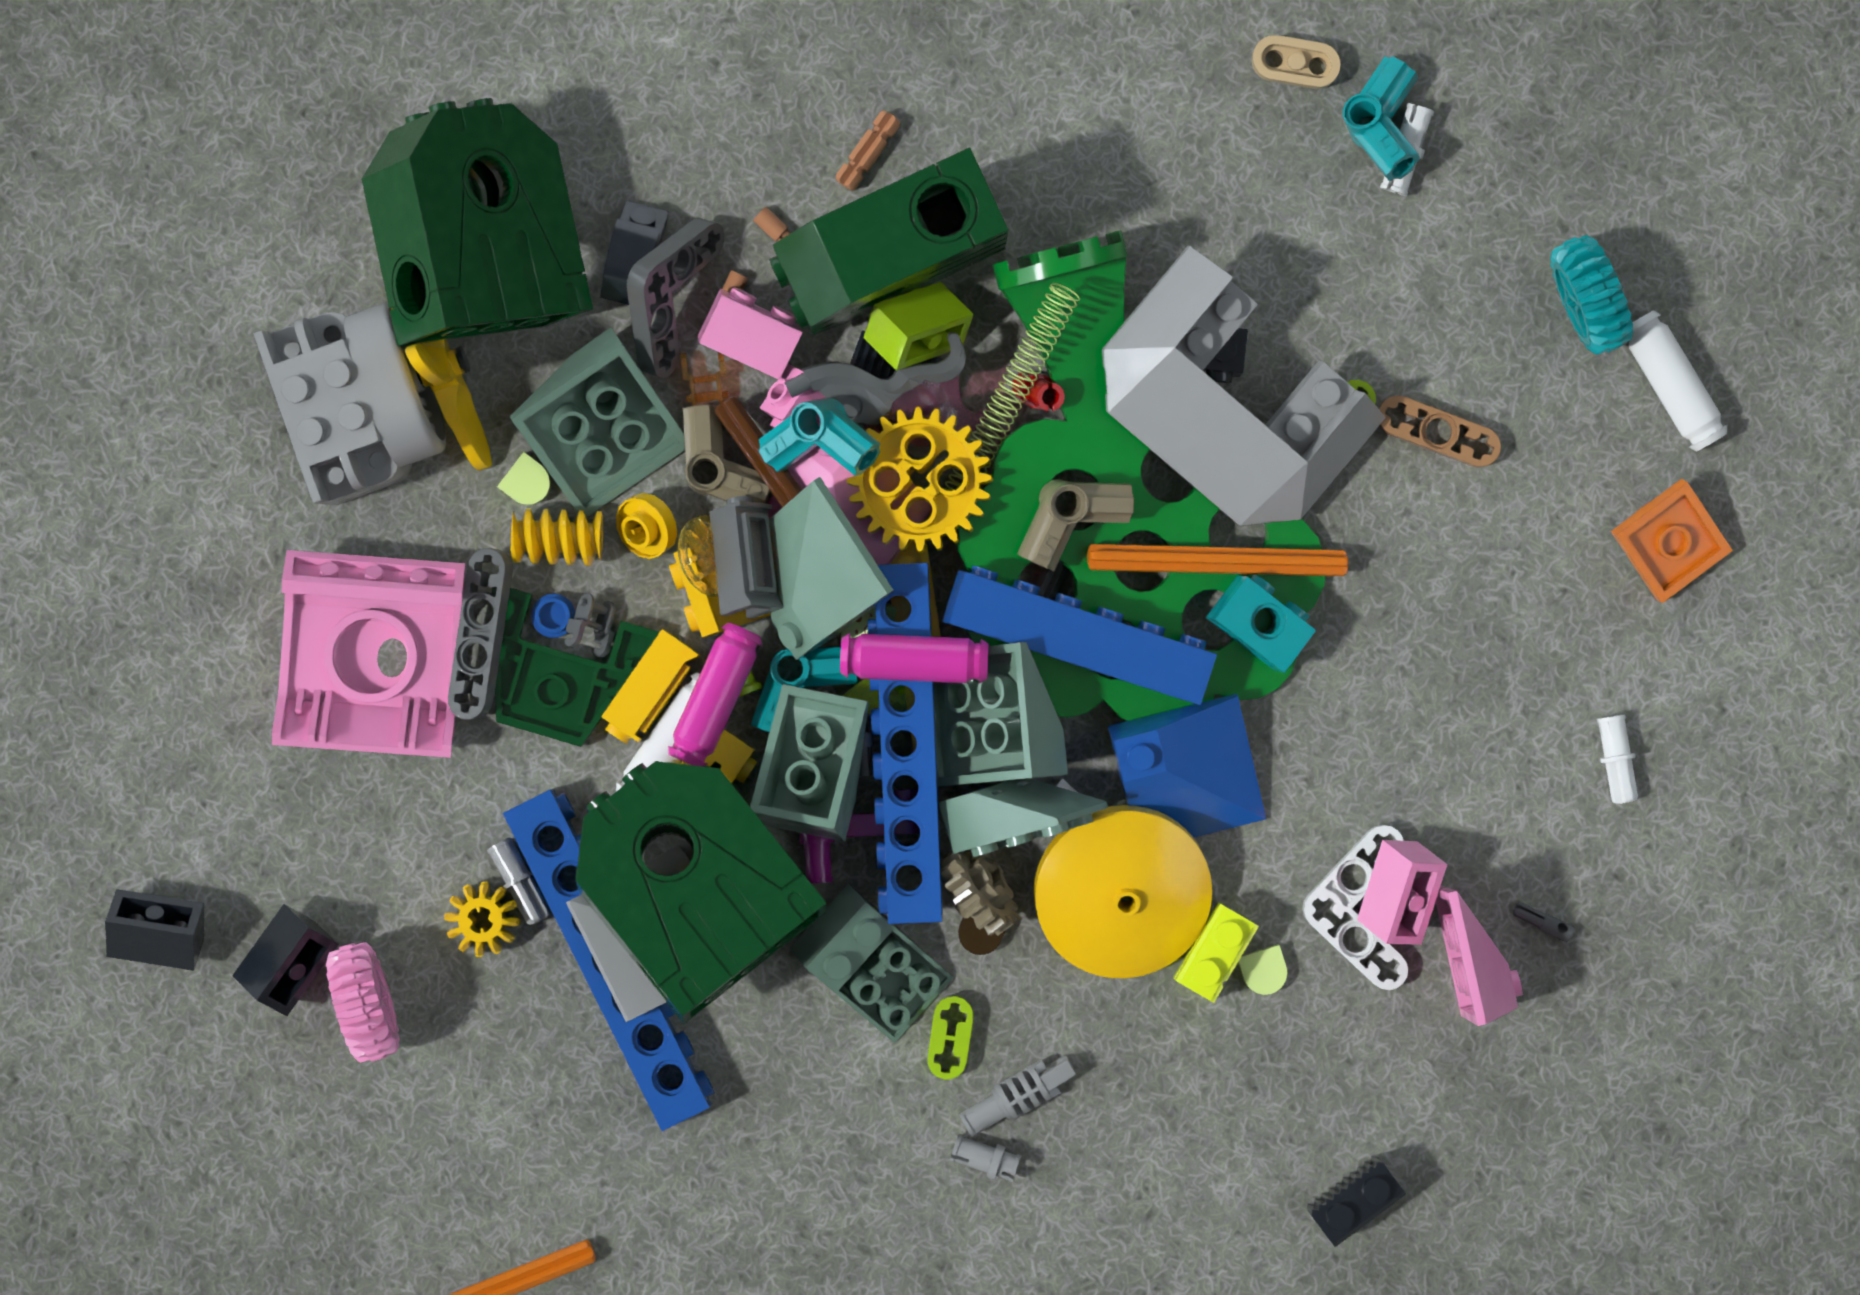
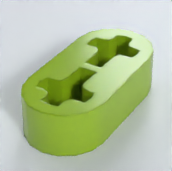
M948 995L942 998L936 1004L933 1014L927 1060L930 1071L936 1077L944 1080L958 1077L964 1071L968 1058L973 1024V1009L965 998L958 995ZM951 1003L959 1004L960 1012L967 1015L965 1021L957 1022L955 1035L947 1034L948 1021L940 1015L942 1010L950 1009ZM945 1040L954 1041L953 1055L960 1057L959 1064H952L950 1071H942L941 1063L934 1061L935 1054L943 1053Z

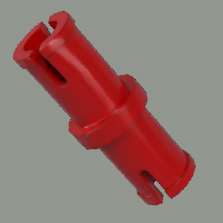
M1018 373V374H1017V375L1020 376V377L1026 378V377H1025L1024 375H1022L1021 373ZM1026 374L1031 380L1036 378L1034 374ZM1037 374L1038 379L1033 381L1034 386L1029 389L1030 394L1025 396L1026 401L1024 403L1034 409L1049 411L1050 408L1052 411L1057 410L1064 402L1065 395L1063 389L1058 384L1052 383L1051 378L1048 376ZM1017 378L1020 381H1022L1027 387L1032 386V383L1030 381H1025L1020 378ZM1013 379L1012 382H1014V383H1016V384H1018V385L1023 386L1020 382H1018L1017 380ZM1015 386L1023 394L1028 393L1027 389ZM1012 388V391L1019 393L1017 390ZM1015 394V396H1017L1018 398L1024 400V397H1023V396H1019V395H1016V394Z

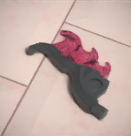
M950 332L947 335L950 353L944 360L936 363L915 364L897 371L895 370L894 374L888 378H879L853 364L837 361L802 368L803 373L784 382L792 398L810 389L819 391L826 398H834L844 406L847 417L856 424L862 423L863 430L866 431L870 428L879 434L884 431L880 418L884 416L894 425L898 423L897 410L900 409L908 420L913 419L916 407L921 408L924 419H929L933 410L939 409L940 423L943 424L949 417L954 415L957 418L955 427L957 432L966 426H969L972 432L975 431L976 424L982 425L979 418H987L983 410H989L984 407L974 413L966 409L961 401L959 374L965 365L966 355L960 337L955 332ZM921 437L915 438L910 442V444L920 447L931 446L929 440Z

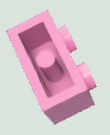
M733 287L730 293L720 288L698 334L699 343L780 380L802 335L800 326L795 323L796 318L794 314L777 306H773L771 311L755 305L757 300L755 296L739 288Z
M1382 840L1357 920L1386 944L1422 945L1448 864L1418 841Z

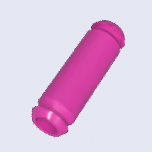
M730 622L721 627L725 631L723 635L716 638L674 730L673 746H668V755L690 765L703 767L708 765L705 759L714 753L756 660L755 649L757 645L762 646L759 635Z
M849 633L842 637L840 673L847 678L849 674H855L860 679L968 683L973 679H979L980 684L987 680L989 643L982 639L981 643H974L969 638L861 634L856 638H851Z

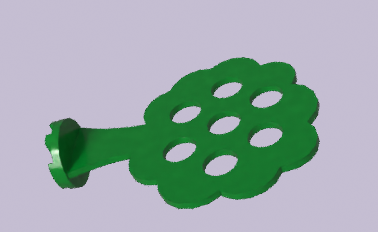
M1122 230L1105 234L1108 243L1106 246L1101 247L1098 236L1058 247L1060 258L1058 257L1056 247L1017 258L1019 265L1017 270L1010 271L1008 261L992 264L998 289L1002 291L1027 330L1038 333L1029 325L1030 323L1041 325L1033 318L1035 315L1049 320L1058 328H1063L1062 323L1052 321L1037 311L1038 308L1050 311L1042 305L1041 301H1048L1056 305L1066 314L1071 313L1069 308L1057 305L1046 298L1045 294L1049 293L1059 297L1069 306L1075 305L1073 301L1053 293L1049 289L1051 283H1058L1073 290L1079 296L1080 301H1076L1077 306L1072 308L1073 314L1069 315V321L1064 323L1065 329L1060 330L1061 336L1056 338L1057 343L1052 345L1053 351L1048 352L1049 358L1045 359V366L1052 383L1058 384L1064 391L1065 397L1061 409L1065 421L1041 419L1023 424L1003 440L993 458L991 474L993 482L981 488V490L990 494L991 499L987 501L977 500L976 503L983 511L984 516L976 517L970 514L968 521L973 527L972 532L962 527L957 529L959 538L958 552L968 573L971 572L973 565L998 573L996 582L1013 586L1014 580H1018L1023 569L1032 562L1019 556L1017 553L1040 505V491L1055 475L1065 470L1077 469L1088 473L1097 483L1131 484L1134 508L1130 523L1092 522L1080 530H1073L1059 561L1069 568L1074 578L1075 594L1073 598L1082 601L1081 610L1096 614L1098 607L1106 608L1124 614L1123 620L1128 621L1133 627L1138 628L1139 622L1142 620L1166 628L1163 637L1179 642L1181 634L1185 635L1182 629V614L1185 605L1194 595L1203 590H1217L1224 593L1237 575L1247 576L1251 579L1254 574L1168 572L1167 576L1158 586L1148 591H1135L1121 583L1115 571L1091 570L1088 567L1087 554L1091 544L1117 545L1124 536L1134 531L1146 530L1155 533L1165 542L1166 546L1212 547L1209 541V526L1212 517L1219 510L1216 505L1195 487L1186 497L1176 502H1164L1155 499L1146 490L1141 480V465L1144 456L1150 449L1106 412L1105 394H1107L1102 348L1124 323V282L1126 256H1128ZM1052 285L1065 291L1074 299H1078V297L1069 290L1057 285ZM1047 295L1048 297H1050V298L1053 299L1054 301H1056V302H1058V303H1060V304L1065 305L1064 303H1062V302L1059 301L1058 299H1056V298H1054V297H1052V296ZM1044 303L1046 306L1050 307L1051 309L1056 310V311H1058V312H1061V311L1058 310L1057 308H1055V307H1053V306H1051V305H1049V304H1047V303ZM1040 310L1043 314H1045V315H1047V316H1049V317H1051V318H1053V319H1056V318H1055L1054 316H1052L1051 314H1049V313H1047V312H1045V311ZM1050 311L1057 317H1059L1062 321L1067 320V317L1065 315H1060L1053 311ZM1036 317V319H1038L1042 323L1053 327L1048 322ZM1032 325L1033 327H1035V328L1038 329L1039 331L1044 332V333H1046V334H1049L1048 332H1046V331L1043 330L1042 328H1040V327H1038V326H1035V325ZM1043 326L1044 328L1049 330L1054 336L1059 335V332L1057 330H1053ZM1028 332L1031 336H1033V337H1035V338H1037V339H1039V340H1041V341L1046 342V341H1045L1044 339H1042L1041 337H1039V336H1037V335H1035V334H1033V333ZM1038 333L1044 338H1046L1050 343L1055 342V339L1053 337H1048L1041 333ZM1036 341L1037 343L1042 345L1046 350H1051L1050 345ZM1039 351L1043 358L1047 357L1046 352ZM1303 520L1264 523L1266 537L1262 548L1322 550L1319 538ZM1256 574L1275 588L1272 596L1279 602L1286 605L1288 601H1291L1306 613L1316 605L1325 585V576ZM1266 608L1258 611L1255 616V626L1261 633L1267 631L1272 624V615ZM966 630L970 640L974 643H981L982 639L989 643V646L1009 644ZM1233 638L1228 644L1216 650H1206L1217 654L1202 702L1213 700L1215 694L1223 697L1237 694L1239 700L1259 699L1282 685L1292 673L1297 657L1286 672L1283 673L1271 669ZM1030 650L1055 711L1060 717L1069 718L1086 714L1102 701L1121 719L1126 721L1194 704L1117 678L1108 679L1099 676L1095 671Z

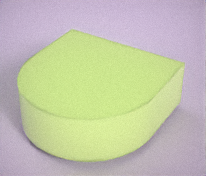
M523 452L497 487L520 504L535 505L543 501L549 494L551 478L548 471L541 464Z
M1279 944L1242 955L1238 962L1245 984L1258 994L1268 995L1275 993L1282 988L1286 981L1287 967Z

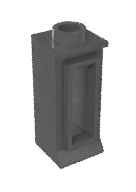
M751 496L729 498L726 500V506L709 511L720 614L728 616L746 610L747 618H756L782 609L783 604L777 597L768 510L772 509V504L753 502V497Z

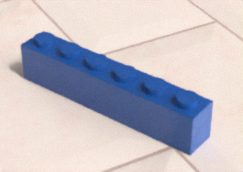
M973 565L970 573L958 570L942 622L1009 644L1026 642L1031 651L1201 705L1217 654L1205 650L1206 641L1181 634L1178 642L1163 637L1166 628L1140 620L1138 628L1122 623L1124 614L1098 607L1097 613L1093 614L1080 609L1081 600L1060 593L1056 594L1053 601L1038 596L1040 587L1017 579L1014 580L1012 587L996 582L998 573Z

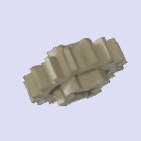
M971 849L955 854L951 850L944 855V858L940 860L944 867L940 870V873L947 879L944 885L951 893L955 909L962 917L967 919L972 917L976 927L979 930L984 927L988 935L996 933L998 936L1015 924L1014 922L1019 918L1015 912L1018 909V905L1011 900L1014 897L1013 891L1007 885L1003 876L1004 871L995 861L988 863L983 855L973 857Z

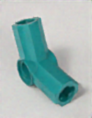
M1384 56L1360 94L1352 96L1343 107V118L1353 142L1363 148L1388 181L1402 179L1413 171V167L1420 160L1417 151L1391 121L1418 80V75L1405 62L1393 56ZM1365 117H1374L1368 124H1357Z
M823 398L798 404L792 410L791 416L759 439L760 448L758 450L766 464L772 466L777 472H781L819 446L855 476L863 474L868 467L874 464L881 452L879 450L880 442L848 418L844 406L834 398ZM817 413L821 419V426L817 423Z
M841 646L817 648L799 658L803 665V673L800 678L792 682L781 678L778 672V664L784 657L793 656L789 649L778 652L771 661L770 670L750 725L770 732L782 684L799 688L858 684V676L855 674H849L847 678L840 673Z

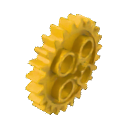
M916 407L913 419L910 420L907 419L901 409L897 410L898 423L894 425L884 416L881 417V425L884 431L879 434L870 428L866 430L868 434L880 442V454L874 464L868 467L863 474L847 478L848 485L859 487L860 490L849 497L850 502L864 504V507L856 514L857 518L863 520L872 517L873 520L867 531L872 535L883 528L885 531L882 542L885 545H888L895 536L899 537V549L904 552L908 548L910 541H915L918 552L924 553L926 541L931 540L937 550L940 551L942 550V537L946 535L957 544L959 538L956 529L962 527L969 532L973 531V527L968 521L970 514L976 517L984 516L983 511L976 505L977 500L987 501L991 499L990 494L980 489L981 485L993 482L991 475L980 473L981 468L990 464L989 457L975 456L983 447L981 440L967 443L972 429L966 426L958 432L955 431L957 418L954 415L949 417L944 424L940 423L939 409H934L930 418L924 419L921 408ZM915 438H926L931 442L929 455L921 460L910 458L907 452L910 442ZM942 451H948L949 456L927 475L926 479L930 485L926 489L920 486L915 487L897 510L891 509V504L913 485L910 475L914 471L919 474L925 473ZM950 468L962 471L964 477L961 486L953 491L944 490L940 487L939 483L941 474ZM889 469L898 472L900 482L895 490L882 492L877 488V477L881 472ZM919 500L929 502L932 506L930 518L923 523L912 522L908 515L910 506Z

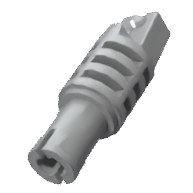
M1065 1055L1047 1065L1040 1059L995 1085L994 1089L991 1090L993 1095L959 1113V1116L969 1134L973 1137L1005 1117L1008 1121L1011 1119L1015 1120L1061 1093L1058 1086L1075 1076L1076 1072Z

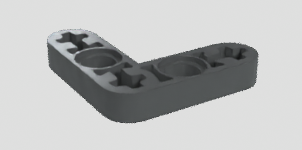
M697 217L637 261L631 268L627 279V293L637 362L643 372L660 378H666L675 370L680 356L672 291L719 255L724 243V230L720 224ZM678 255L677 262L674 266L675 258ZM656 312L654 322L651 326L652 318Z

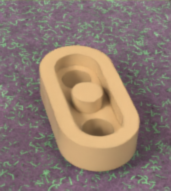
M1279 35L1263 38L1258 42L1252 53L1253 69L1262 79L1311 89H1322L1332 84L1338 76L1341 66L1339 55L1331 46L1325 43ZM1270 52L1278 53L1282 58L1281 65L1278 67L1269 66L1265 60L1266 55ZM1317 59L1324 63V73L1316 75L1310 71L1309 63L1312 60Z

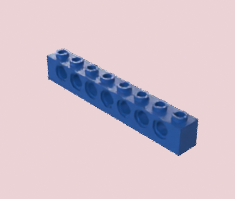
M929 563L878 565L894 591L875 605L876 619H868V634L932 637ZM895 596H903L911 604V614L903 622L892 621L886 613L888 601ZM870 679V690H879V708H871L872 735H881V753H873L874 780H882L883 797L875 798L876 825L884 824L885 842H877V868L886 869L887 887H878L879 914L888 913V924L942 922L933 682ZM905 685L914 692L915 703L911 709L898 711L891 705L890 693L896 686ZM907 730L915 736L917 747L912 754L902 756L893 750L891 740L897 731ZM901 775L912 776L919 786L917 796L911 800L898 798L893 790V783L897 777ZM912 820L919 826L920 838L917 842L906 845L898 841L895 836V827L900 821ZM904 865L916 866L922 873L921 884L914 889L902 887L897 881L898 869Z
M550 789L504 812L503 815L661 1131L710 1108L712 1103L709 1096L715 1094L714 1089L704 1070L696 1073L689 1059L690 1056L695 1054L690 1040L684 1030L676 1033L669 1017L675 1015L674 1011L666 1002L626 1022L566 902L581 895L579 890L565 888L560 879L561 872L566 866L573 865L577 867L581 834L577 835L570 819L576 817V814L566 794L563 793L557 796L555 790ZM547 826H556L563 833L564 842L557 851H550L542 845L541 833ZM648 1024L658 1026L663 1033L662 1045L656 1048L646 1047L639 1037L640 1029ZM667 1064L678 1066L683 1073L682 1084L673 1088L665 1086L659 1077L660 1068Z

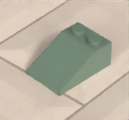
M782 684L750 808L764 825L845 842L857 795L869 708L868 701Z

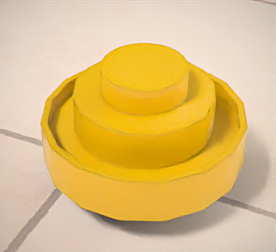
M640 493L628 498L619 506L616 514L617 531L621 540L631 552L639 557L652 559L661 556L675 544L677 537L676 521L672 511L664 501L655 495Z

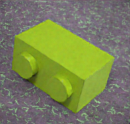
M938 282L874 304L863 338L897 371L950 352V345L947 339V335L950 332L957 333L962 344H964L974 314L942 282Z

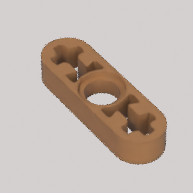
M1392 396L1382 402L1378 408L1386 417L1379 425L1384 433L1453 460L1480 468L1492 464L1500 454V439L1493 430L1404 396ZM1398 404L1404 406L1403 414L1413 419L1418 418V410L1425 412L1426 416L1418 426V438L1410 435V431L1414 428L1413 425L1400 423L1397 428L1390 426L1391 418L1385 415L1386 410H1393ZM1441 419L1447 422L1451 435L1446 443L1434 444L1428 439L1426 428L1430 421ZM1459 426L1467 429V432L1463 435L1466 439L1476 441L1481 435L1487 438L1486 445L1492 448L1490 455L1483 454L1479 459L1473 457L1474 449L1463 444L1459 445V453L1452 451L1451 448L1459 437Z

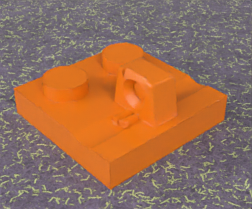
M1683 479L1677 481L1610 531L1655 599L1661 603H1664L1733 551L1689 483Z

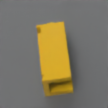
M662 629L601 716L609 722L605 730L625 744L631 738L641 742L643 738L638 735L640 730L647 733L692 667L687 665V663L699 658L701 655Z

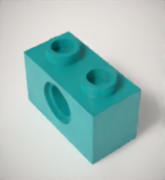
M1254 574L1251 579L1247 576L1237 575L1206 618L1271 669L1285 673L1316 631L1306 623L1310 616L1291 601H1288L1286 605L1279 602L1272 596L1275 588L1258 575ZM1266 608L1272 615V624L1267 631L1261 633L1257 630L1254 621L1258 611Z

